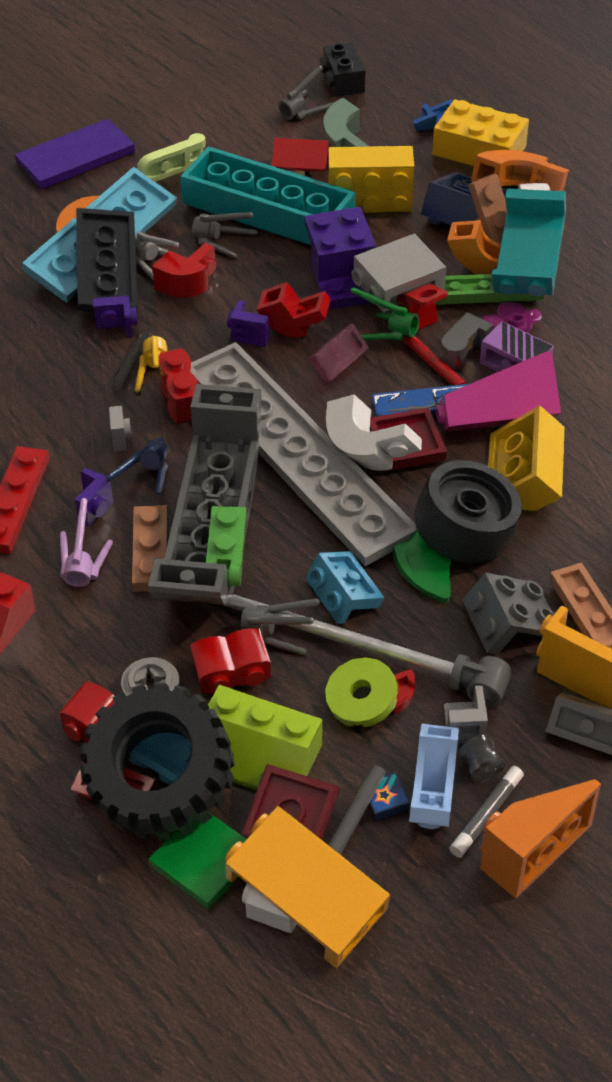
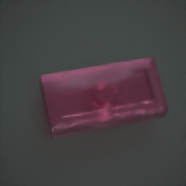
M351 323L321 346L309 359L326 383L334 379L369 347L354 324Z

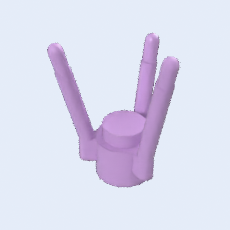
M86 498L81 499L74 552L70 556L68 555L66 532H60L62 563L60 577L67 584L76 587L88 585L90 579H98L99 569L113 544V541L110 539L106 541L94 564L90 555L82 551L87 512Z

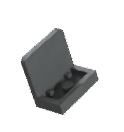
M485 572L462 599L486 653L498 655L517 632L543 636L539 633L541 625L549 614L554 616V612L550 609L543 595L542 588L536 582Z

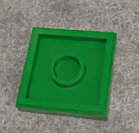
M214 815L204 825L200 820L193 823L191 826L194 831L183 836L179 830L175 831L172 834V839L166 840L148 859L150 867L207 910L239 878L238 876L232 883L226 878L225 857L237 842L244 843L247 840Z

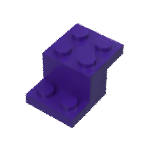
M361 207L304 216V226L311 242V272L319 293L326 291L331 299L328 309L370 302L350 292L351 288L364 291L354 283L352 278L354 256L376 248Z

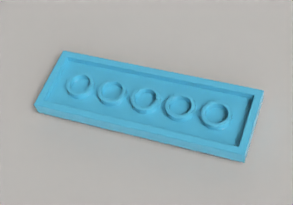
M133 167L87 206L86 209L134 212L135 234L140 231L145 233L176 205L177 197ZM76 217L22 263V270L66 303L77 294Z

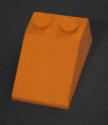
M593 779L514 802L502 813L499 811L495 812L484 825L485 837L484 843L481 846L482 858L480 869L516 899L591 827L601 783Z

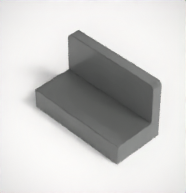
M562 692L556 697L545 732L612 755V708Z

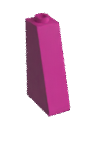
M552 351L541 353L444 395L439 401V405H436V419L438 424L443 425V432L506 425L539 405L554 418L561 414Z

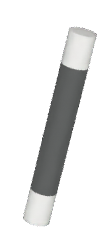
M512 766L449 847L453 855L461 858L484 829L487 820L497 812L524 776L520 768Z

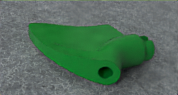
M418 530L407 542L393 545L394 563L405 580L425 595L443 603L448 602L451 594L449 569L453 559L444 557L433 550L432 547H429L424 539L421 538Z

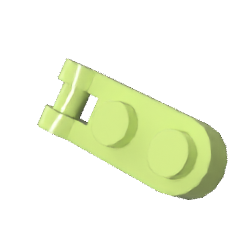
M195 133L190 135L188 140L151 152L139 160L137 169L154 182L181 173L204 151L205 136Z

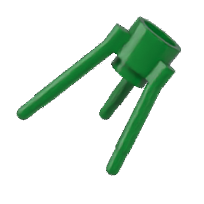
M351 288L350 292L393 311L392 314L377 312L376 314L378 318L389 321L388 327L390 330H393L392 333L352 335V341L390 339L402 341L404 336H415L419 327L418 314L408 312L407 308L396 306L364 291Z

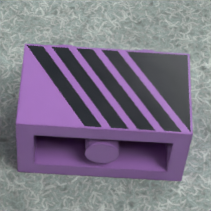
M502 321L482 340L480 364L499 372L544 352L552 351L553 356L554 346Z

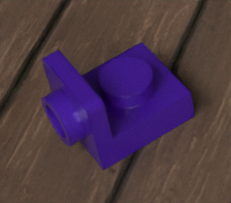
M129 295L93 298L97 329L126 326L127 337H133L132 326L138 325L136 307L130 308Z
M238 300L235 309L230 310L227 317V327L231 328V341L266 347L269 341V316L245 312V301Z

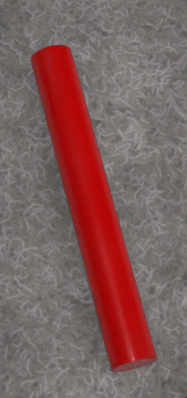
M404 336L402 341L450 385L467 384L465 380L416 336Z

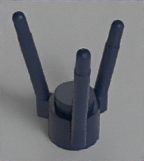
M159 437L158 439L150 440L142 451H137L133 457L109 473L106 479L111 481L135 463L141 462L145 468L158 471L156 494L161 495L165 472L168 469L165 461L169 456V448L164 442V438Z

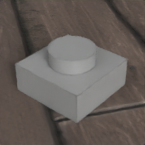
M122 406L109 407L114 452L127 451L126 438L132 437L130 418H123Z

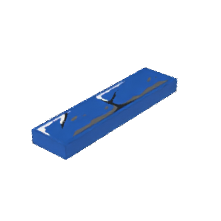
M469 384L372 394L375 417L429 407L434 418L436 417V405H439V401L444 395Z

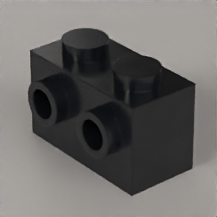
M335 43L331 46H324L323 57H320L321 72L326 74L327 86L332 88L335 97L365 93L366 70L354 44Z

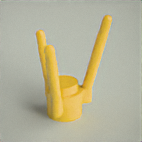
M151 336L143 343V355L139 357L140 365L135 384V392L137 393L141 390L146 366L159 368L160 353L167 351L166 341L161 337Z

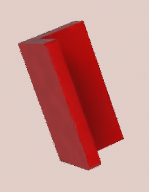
M274 138L273 167L293 171H326V165L329 162V142L327 140Z

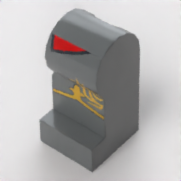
M467 312L442 338V354L440 359L451 369L463 367L467 362V357L476 348L481 349L482 340L492 331L493 324Z

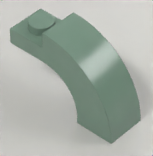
M344 98L337 100L328 108L323 121V140L329 142V147H369V145L354 135L359 132L360 109Z

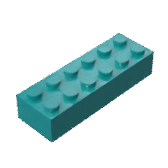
M209 146L180 176L183 204L217 215L251 212L253 213L252 218L235 221L311 245L304 226V216L355 208L356 192Z

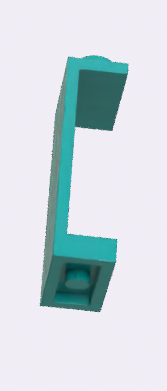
M507 189L505 196L507 214L497 270H492L494 292L553 296L566 216V191Z

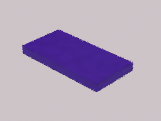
M105 119L15 154L16 163L29 177L43 189L135 152V144L109 119Z

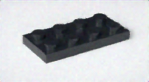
M76 208L77 311L94 312L93 298L128 295L130 308L136 307L137 310L134 212Z

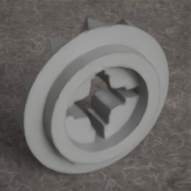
M155 657L135 661L127 667L121 679V687L125 696L133 693L132 687L142 684L145 685L147 690H150L146 685L147 675H151L154 683H167L170 691H173L174 687L179 684V675L176 668L170 662Z

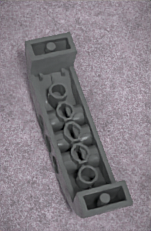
M196 384L191 403L193 437L165 557L164 559L154 558L148 591L154 599L227 605L232 598L235 586H229V582H227L226 564L206 563L212 506L246 507V538L257 469L261 389Z

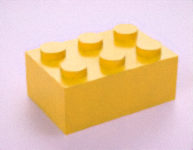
M454 99L434 127L432 155L474 166L476 155L486 151H523L527 144L529 119L520 117L517 114H508L490 107H481L470 104L467 101Z
M413 146L329 147L328 184L356 192L355 207H361L363 213L412 212L414 185Z

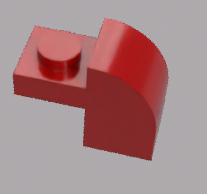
M204 243L189 258L169 250L152 266L154 289L178 298L194 297L206 292L209 289L208 276L214 273L217 264L214 246Z
M286 282L262 291L257 312L260 315L269 316V327L275 332L288 337H304L307 335L309 324H317L326 319L331 299L326 291L299 299L289 283Z

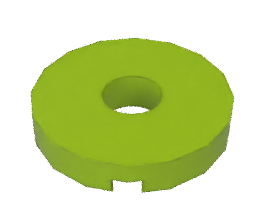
M366 657L352 659L339 666L330 676L325 688L326 702L334 717L344 725L354 727L353 725L373 726L384 720L395 708L398 683L390 668L381 661ZM358 688H371L367 697L362 699L353 697L354 692Z

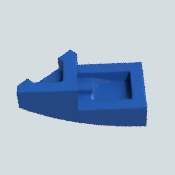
M452 99L431 108L428 104L424 103L420 117L418 119L415 118L413 121L415 129L434 130L438 121L453 102Z

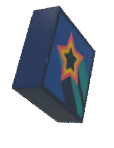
M396 772L383 777L368 804L374 821L410 810L411 802Z

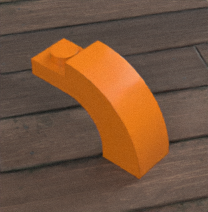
M491 150L476 155L471 181L475 182L489 175L497 174L501 187L518 186V184L547 183L551 191H564L569 170L548 163V158L541 155L516 150Z
M481 221L452 222L447 241L456 259L476 275L492 274L493 269L497 270L501 244L491 240L485 234Z

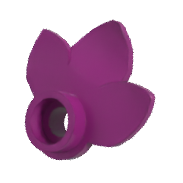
M504 302L499 304L497 308L498 313L481 317V319L493 324L492 329L503 321L530 334L533 324L539 322L542 315L537 309L525 310L519 303Z

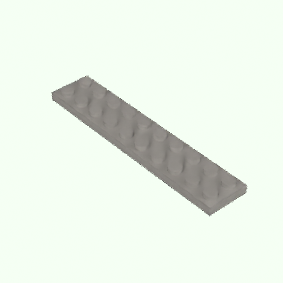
M236 342L191 362V373L196 377L198 384L261 389L258 453L364 566L393 552V545L407 542L418 530L416 529V524L348 455L333 443L331 438Z

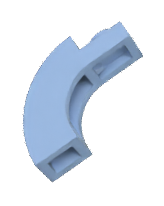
M421 724L409 822H415L419 826L428 829H436L440 826L449 827L459 728Z

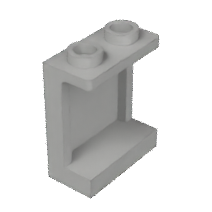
M415 233L354 256V269L352 270L354 283L360 286L366 293L390 302V298L424 284L430 283L443 290L445 288L446 266ZM377 305L382 312L388 311V309Z

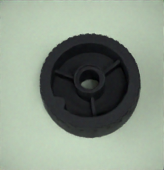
M455 460L441 464L431 473L419 495L414 519L416 529H418L421 538L437 553L461 563L479 564L495 559L508 545L519 523L522 504L520 495H518L514 485L497 470L474 461Z

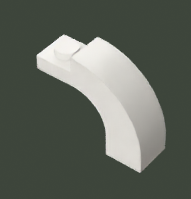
M354 394L327 402L326 426L328 434L333 443L358 465L370 470L392 469L394 457H404L407 454L421 451L422 439L406 424L370 432L371 409Z

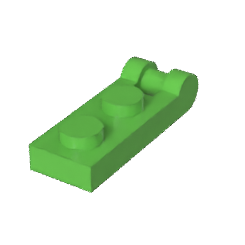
M212 506L206 563L226 564L229 586H241L247 520L246 507Z

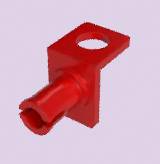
M429 283L413 291L409 290L397 295L396 301H399L397 303L399 307L407 308L408 312L418 314L419 330L437 322L438 316L435 302L448 297V292Z

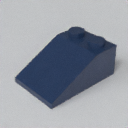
M454 172L430 181L421 215L429 217L428 221L437 225H444V223L451 225L452 222L479 220L468 184L472 183L471 177ZM502 188L503 194H505V188Z

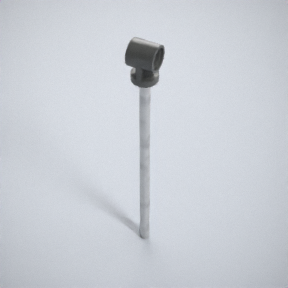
M233 594L229 603L224 606L243 611L244 609H256L257 605L267 604ZM289 611L273 613L274 617H305ZM315 619L313 624L287 625L449 676V688L457 691L462 687L466 688L467 695L472 701L474 687L483 686L485 706L489 708L500 704L513 675L509 664L497 657L486 656L481 658L479 663L476 664L470 662L469 656L459 654L455 663Z

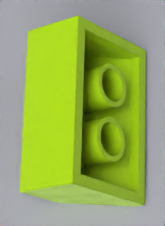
M221 685L217 687L208 705L219 716L231 742L230 748L234 754L235 766L230 768L234 776L233 783L257 791L266 764L304 776L308 775L322 746V719Z

